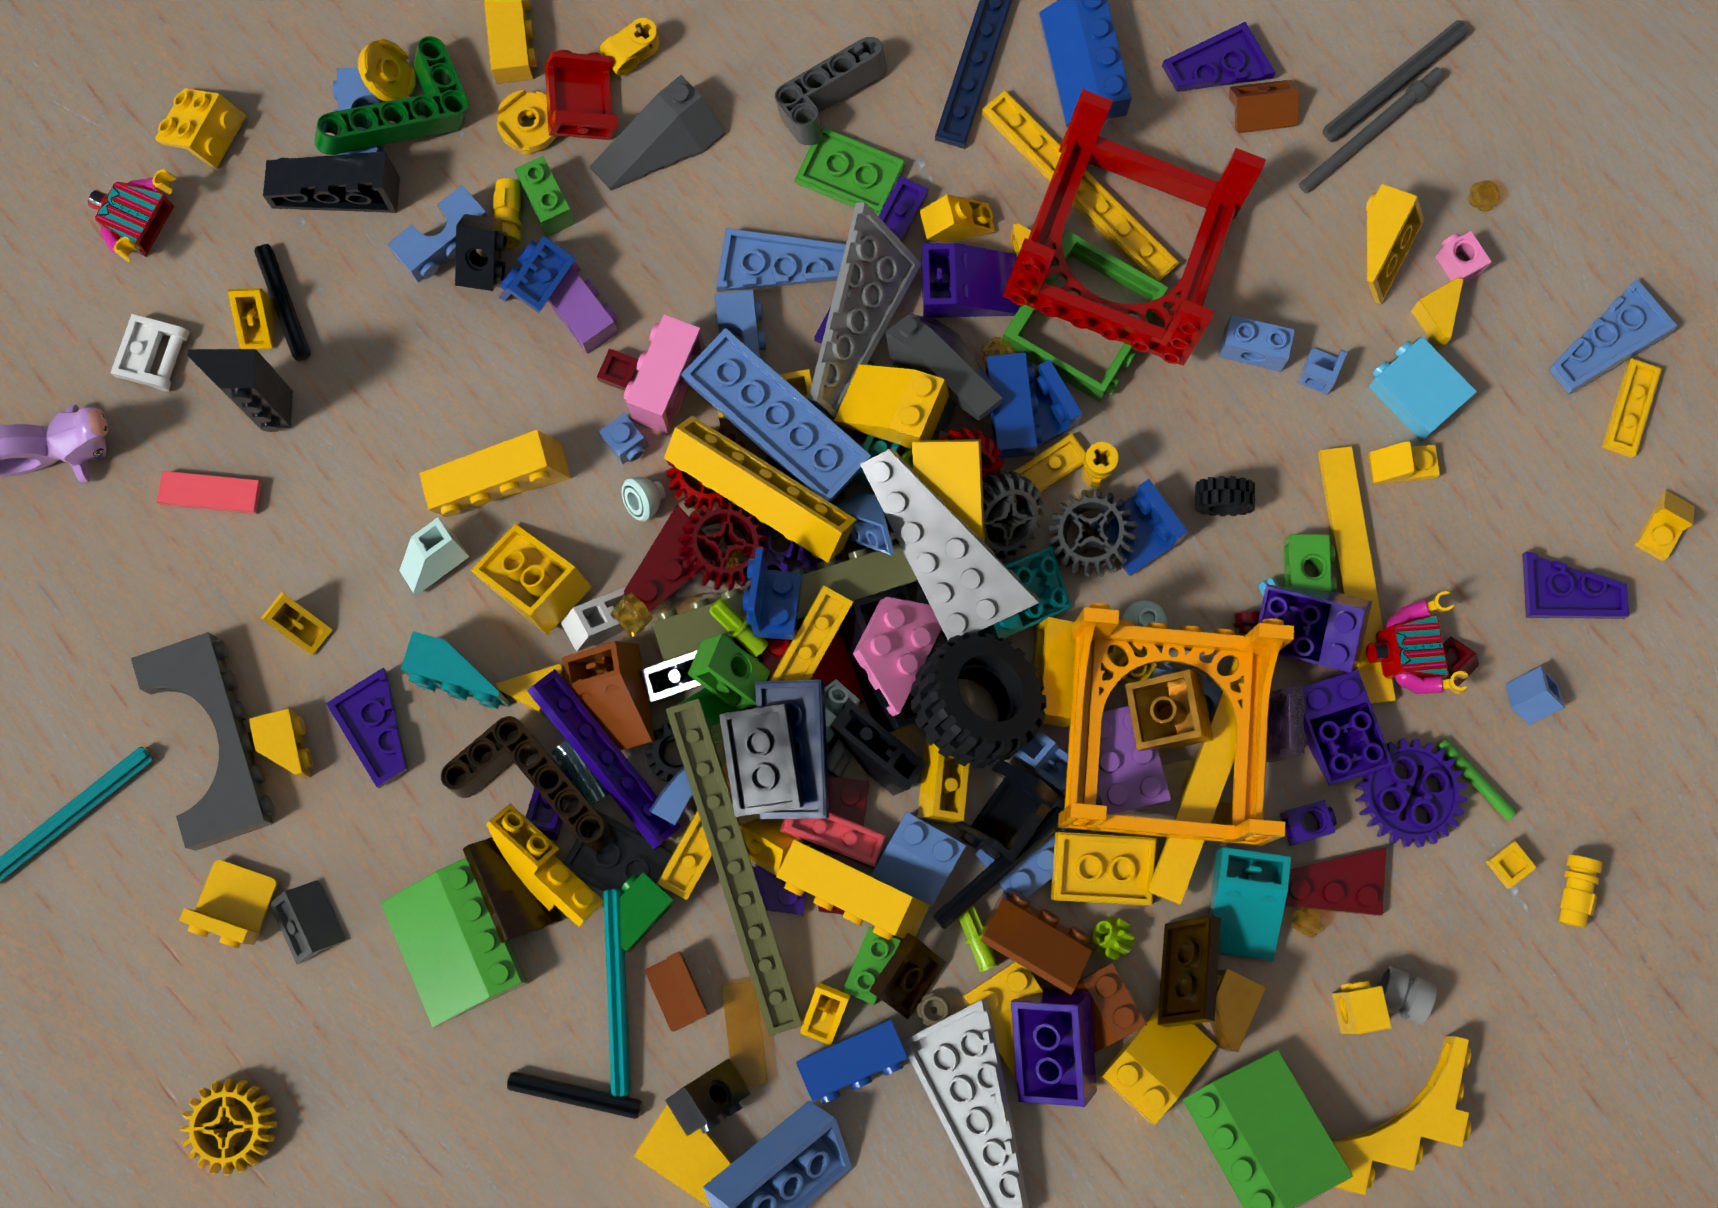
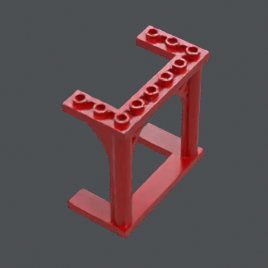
M1082 89L1058 151L1061 153L1030 235L1028 239L1025 238L1003 297L1010 299L1017 305H1026L1037 309L1048 317H1058L1068 321L1077 328L1097 332L1108 340H1117L1128 344L1139 352H1148L1161 357L1168 363L1184 366L1211 322L1214 310L1203 307L1232 220L1237 216L1257 181L1266 159L1235 148L1218 181H1214L1100 137L1099 134L1113 100ZM1088 163L1206 208L1183 275L1176 286L1164 296L1141 304L1112 302L1090 292L1070 271L1063 254L1062 233ZM1052 260H1055L1058 266H1050ZM1060 275L1065 278L1066 284L1061 288H1057L1045 283V280L1050 276ZM1068 291H1074V292L1078 293L1079 296L1076 295V294L1070 293V292H1068ZM1171 304L1173 305V308H1171L1168 312V310L1164 308L1163 305ZM1146 312H1156L1162 319L1163 327L1148 323ZM1128 314H1134V315H1136L1138 318H1135V317L1130 316V315H1128Z

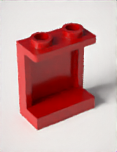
M557 50L550 53L545 64L549 135L611 140L618 127L617 115H612L609 71L613 65L612 57L603 56L600 53L578 54L572 53L569 50Z

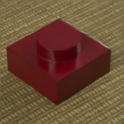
M609 348L597 375L598 381L625 391L628 383L633 381L636 375L639 359Z

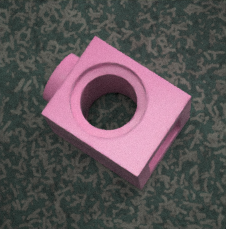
M1472 231L1462 236L1458 233L1451 235L1441 243L1443 247L1436 255V259L1451 281L1456 278L1463 279L1462 285L1481 275L1492 263ZM1456 253L1463 254L1467 261L1460 260Z

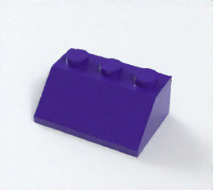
M1054 990L1013 999L1011 1001L1018 1102L1085 1107L1097 1092L1090 992L1074 991L1070 995L1063 990Z

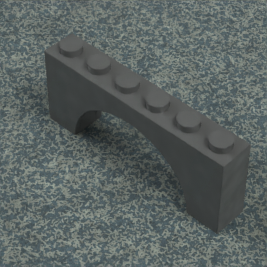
M209 632L131 658L140 690L150 695L161 692H177L191 696L205 709L217 733L219 761L214 780L206 794L196 805L176 816L185 848L194 851L272 825L271 815L274 814L271 798L269 795L264 794L261 784L265 782L263 770L259 763L255 764L252 752L255 751L253 737L250 732L246 733L243 720L247 719L243 704L241 701H237L234 689H237V681L233 672L228 670L225 658H228L226 645L222 639H218Z

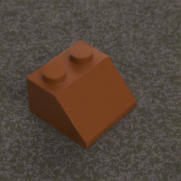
M1113 963L1106 964L1079 980L1074 991L1090 992L1094 1053L1147 1025Z

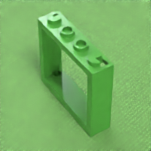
M1069 230L1062 240V249L1066 263H1068L1072 256L1149 301L1164 296L1168 290L1167 286ZM1052 260L1050 266H1058V263ZM1059 275L1048 277L1045 283L1053 286ZM1021 305L1004 332L1001 345L1015 353H1026V359L1037 366L1050 359L1063 381L1101 402L1105 393L1111 396L1121 380L1117 377L1121 367L1128 369L1137 354L1132 350V346L1123 344L1099 383L1023 339L1021 336L1036 314L1037 309ZM1153 311L1146 312V319L1148 323L1150 322L1153 315L1157 317L1160 316Z

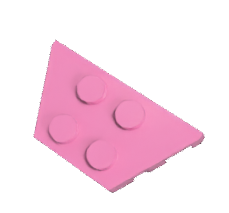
M885 597L878 603L853 655L859 665L866 670L873 688L881 690L890 705L886 708L889 714L895 716L901 712L911 692L912 683L916 680L915 675L925 663L942 628L929 604Z

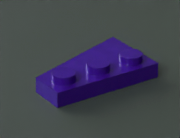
M1246 22L1165 59L1162 64L1165 73L1177 92L1272 79L1276 73Z
M1528 551L1522 554L1526 618L1625 619L1629 617L1627 584L1589 571L1585 573L1567 567L1565 563L1552 562L1537 557V554Z
M385 668L378 670L326 703L377 788H381L408 771Z

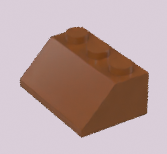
M1004 890L983 924L981 942L1072 995L1092 953V942L1089 941V935L1077 927L1072 926L1069 929L1060 924V918L1046 909H1042L1040 912L1029 905L1030 900L1015 891L1010 894Z

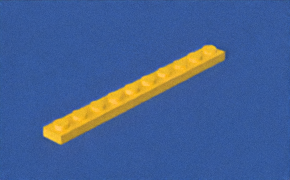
M823 585L797 630L795 640L791 641L770 681L810 680L853 601ZM725 761L722 771L732 800L727 762ZM698 810L657 881L659 886L685 900L689 898L712 856Z

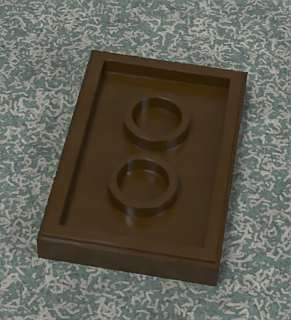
M492 837L469 844L463 848V852L502 943L562 921L556 906L549 911L524 885L503 857Z
M1210 915L1165 924L1158 1025L1173 1027L1215 1021L1221 930L1220 917Z

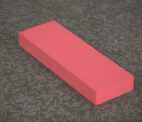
M162 471L157 503L165 506L257 514L262 483L259 480Z
M829 813V818L784 819L780 829L783 833L872 868L876 867L886 835L832 813Z

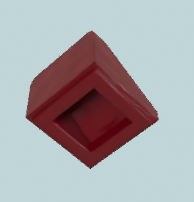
M1452 636L1443 643L1449 676L1446 677L1447 679H1450L1452 674L1457 671H1464L1469 676L1479 666L1477 653ZM1455 679L1454 684L1458 687L1465 679Z

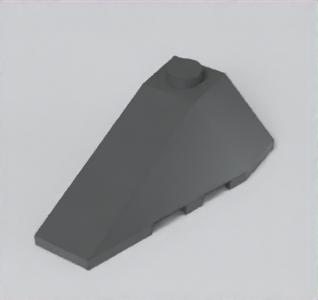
M681 74L649 102L590 165V169L611 191L646 176V173L663 166L668 168L675 165L674 162L688 156L693 158L702 154L723 137L725 131L702 95Z
M909 313L886 330L890 359L905 369H915L945 379L950 395L948 399L980 421L1003 403V398L958 333L937 319Z

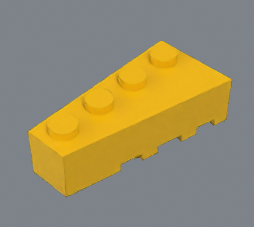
M539 430L528 432L419 473L428 510L441 514L443 517L454 516L466 508L481 506L491 501L572 479L562 443Z
M793 840L776 876L786 882L784 889L801 897L804 892L815 896L813 903L829 911H832L833 907L836 906L845 911L842 916L843 918L859 926L862 925L863 921L874 925L873 933L890 941L893 935L904 939L910 933L916 937L930 907V904L796 840Z

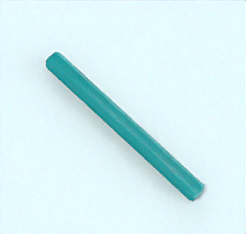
M142 746L138 747L0 856V882L151 764L153 757L150 752Z
M607 889L603 893L611 1094L613 1096H627L631 1092L625 950L621 947L620 897L623 895V892L620 889Z

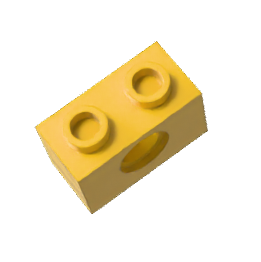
M1370 980L1342 984L1341 992L1332 993L1341 1034L1358 1035L1392 1028L1382 986L1371 987Z

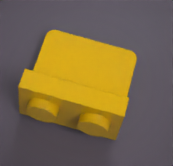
M185 88L174 98L173 107L169 114L159 124L155 140L161 145L187 149L209 167L217 168L247 115L219 93Z
M217 860L212 865L195 910L183 908L179 921L188 924L187 931L203 937H208L209 932L220 935L219 942L231 947L239 948L241 943L255 945L270 903L276 892L278 882L275 878L223 860Z

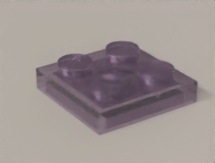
M1289 686L1270 692L1266 762H1276L1305 754L1307 735L1304 731L1306 701L1303 697V687Z

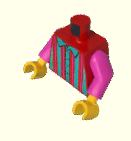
M160 169L153 178L132 180L128 183L118 181L113 184L108 194L99 190H94L90 194L88 205L98 210L95 221L101 226L100 234L112 253L121 256L128 263L131 261L129 255L132 251H136L141 256H147L174 208L170 200L161 192L169 195L172 193L173 189L168 186L173 180H177L176 176L164 169Z
M1447 591L1438 593L1433 601L1427 602L1425 599L1401 607L1387 620L1386 629L1377 632V643H1369L1366 647V657L1370 663L1381 662L1382 672L1386 678L1396 679L1399 685L1415 694L1443 693L1445 689H1450L1453 693L1460 695L1464 694L1469 688L1468 686L1457 687L1454 684L1455 679L1468 678V674L1464 671H1457L1452 674L1450 679H1444L1449 676L1438 615H1431V611L1437 610L1443 613L1450 611L1454 607V605L1444 608L1438 603L1439 597L1451 594Z

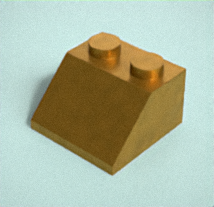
M1188 669L1125 684L1138 751L1185 747L1213 740L1201 674Z
M1229 969L1218 970L1215 1021L1210 1022L1220 1049L1229 1052H1239L1266 987Z

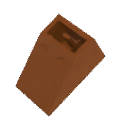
M614 641L562 657L565 682L620 751L655 742L647 691L640 673L643 666L639 644Z

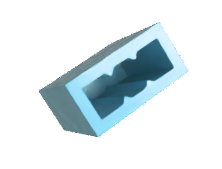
M1422 336L1414 344L1410 340L1403 344L1395 352L1398 358L1391 364L1384 361L1372 373L1375 379L1368 386L1421 442L1477 392Z

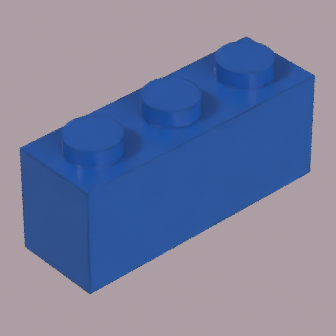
M1026 353L987 356L985 364L986 375L1003 398V403L990 412L993 440L995 446L1001 451L999 457L1012 458L1035 455L1037 445L1042 444L1040 425H1034L1033 414L1038 413V402L1036 394H1031L1029 383L1034 382L1033 364L1027 363Z
M890 1019L801 1059L796 1064L811 1100L820 1099L821 1104H825L840 1097L841 1095L838 1090L851 1084L853 1090L871 1083L870 1075L883 1070L886 1076L904 1068L901 1061L908 1057Z

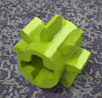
M1108 916L1107 921L1099 922L1092 933V941L1098 945L1095 952L1105 958L1109 957L1119 961L1120 956L1128 954L1134 945L1135 936L1128 931L1131 924L1112 916Z

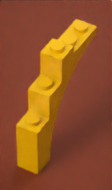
M1445 1036L1438 1062L1426 1084L1408 1106L1390 1120L1363 1134L1332 1140L1354 1176L1334 1188L1365 1196L1366 1190L1371 1189L1374 1182L1375 1169L1371 1168L1372 1161L1414 1171L1415 1165H1419L1422 1159L1423 1145L1419 1144L1421 1137L1462 1147L1463 1141H1467L1469 1138L1471 1122L1468 1120L1469 1112L1455 1109L1456 1103H1460L1463 1097L1462 1071L1463 1068H1467L1471 1056V1050L1467 1048L1468 1039Z

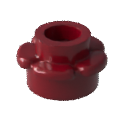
M1260 612L1235 613V623H1232V626L1235 628L1239 627L1240 634H1246L1258 624Z

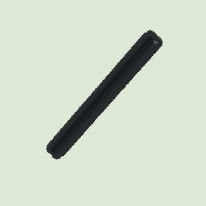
M1057 806L1046 815L1013 863L1000 856L998 861L995 860L938 910L933 917L939 926L943 929L949 927L1060 828L1058 827V818L1062 809Z

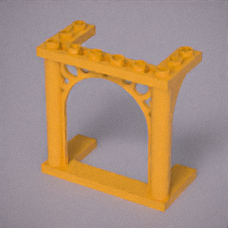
M1091 603L1089 607H1084L1071 627V640L1076 641L1065 807L1059 813L1058 827L1260 846L1284 837L1285 822L1263 820L1269 695L1275 663L1279 651L1294 640V626L1284 625V621L1280 619H1263L1262 623H1258L1245 636L1235 635V631L1230 629H1216L1214 633L1201 632V628L1197 626H1182L1181 630L1168 629V625L1163 623H1149L1147 627L1134 626L1133 621L1119 620V610L1110 609L1108 604ZM1110 646H1118L1125 651L1128 658L1126 666L1119 667L1111 662L1107 654ZM1131 646L1140 651L1144 647L1147 651L1146 656H1135ZM1169 649L1176 650L1177 656L1171 657ZM1204 652L1203 656L1217 653L1212 658L1211 663H1204L1199 659V655ZM1226 656L1235 657L1238 661L1236 671L1229 676L1220 675L1217 671L1219 661ZM1154 662H1177L1189 665L1205 673L1225 693L1232 707L1236 724L1231 825L1107 814V806L1096 805L1102 713L1110 692L1126 674L1138 667ZM1101 664L1106 670L1113 673L1112 679L1102 680L1105 670L1101 671ZM1242 676L1243 682L1238 683L1240 693L1233 691L1230 684ZM1099 688L1103 689L1101 695H1099Z

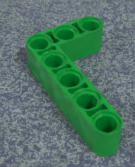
M426 36L418 43L413 64L425 93L424 95L323 114L317 122L314 138L316 148L323 154L336 155L460 129L463 125L469 103L444 43L433 36Z

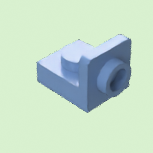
M625 413L598 431L622 464L628 460L630 462L636 461L645 453V448L649 446L646 437L642 432L638 431Z

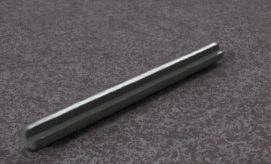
M1456 20L1328 123L1322 131L1323 135L1328 141L1335 142L1464 38L1468 32V27L1464 25L1463 21Z

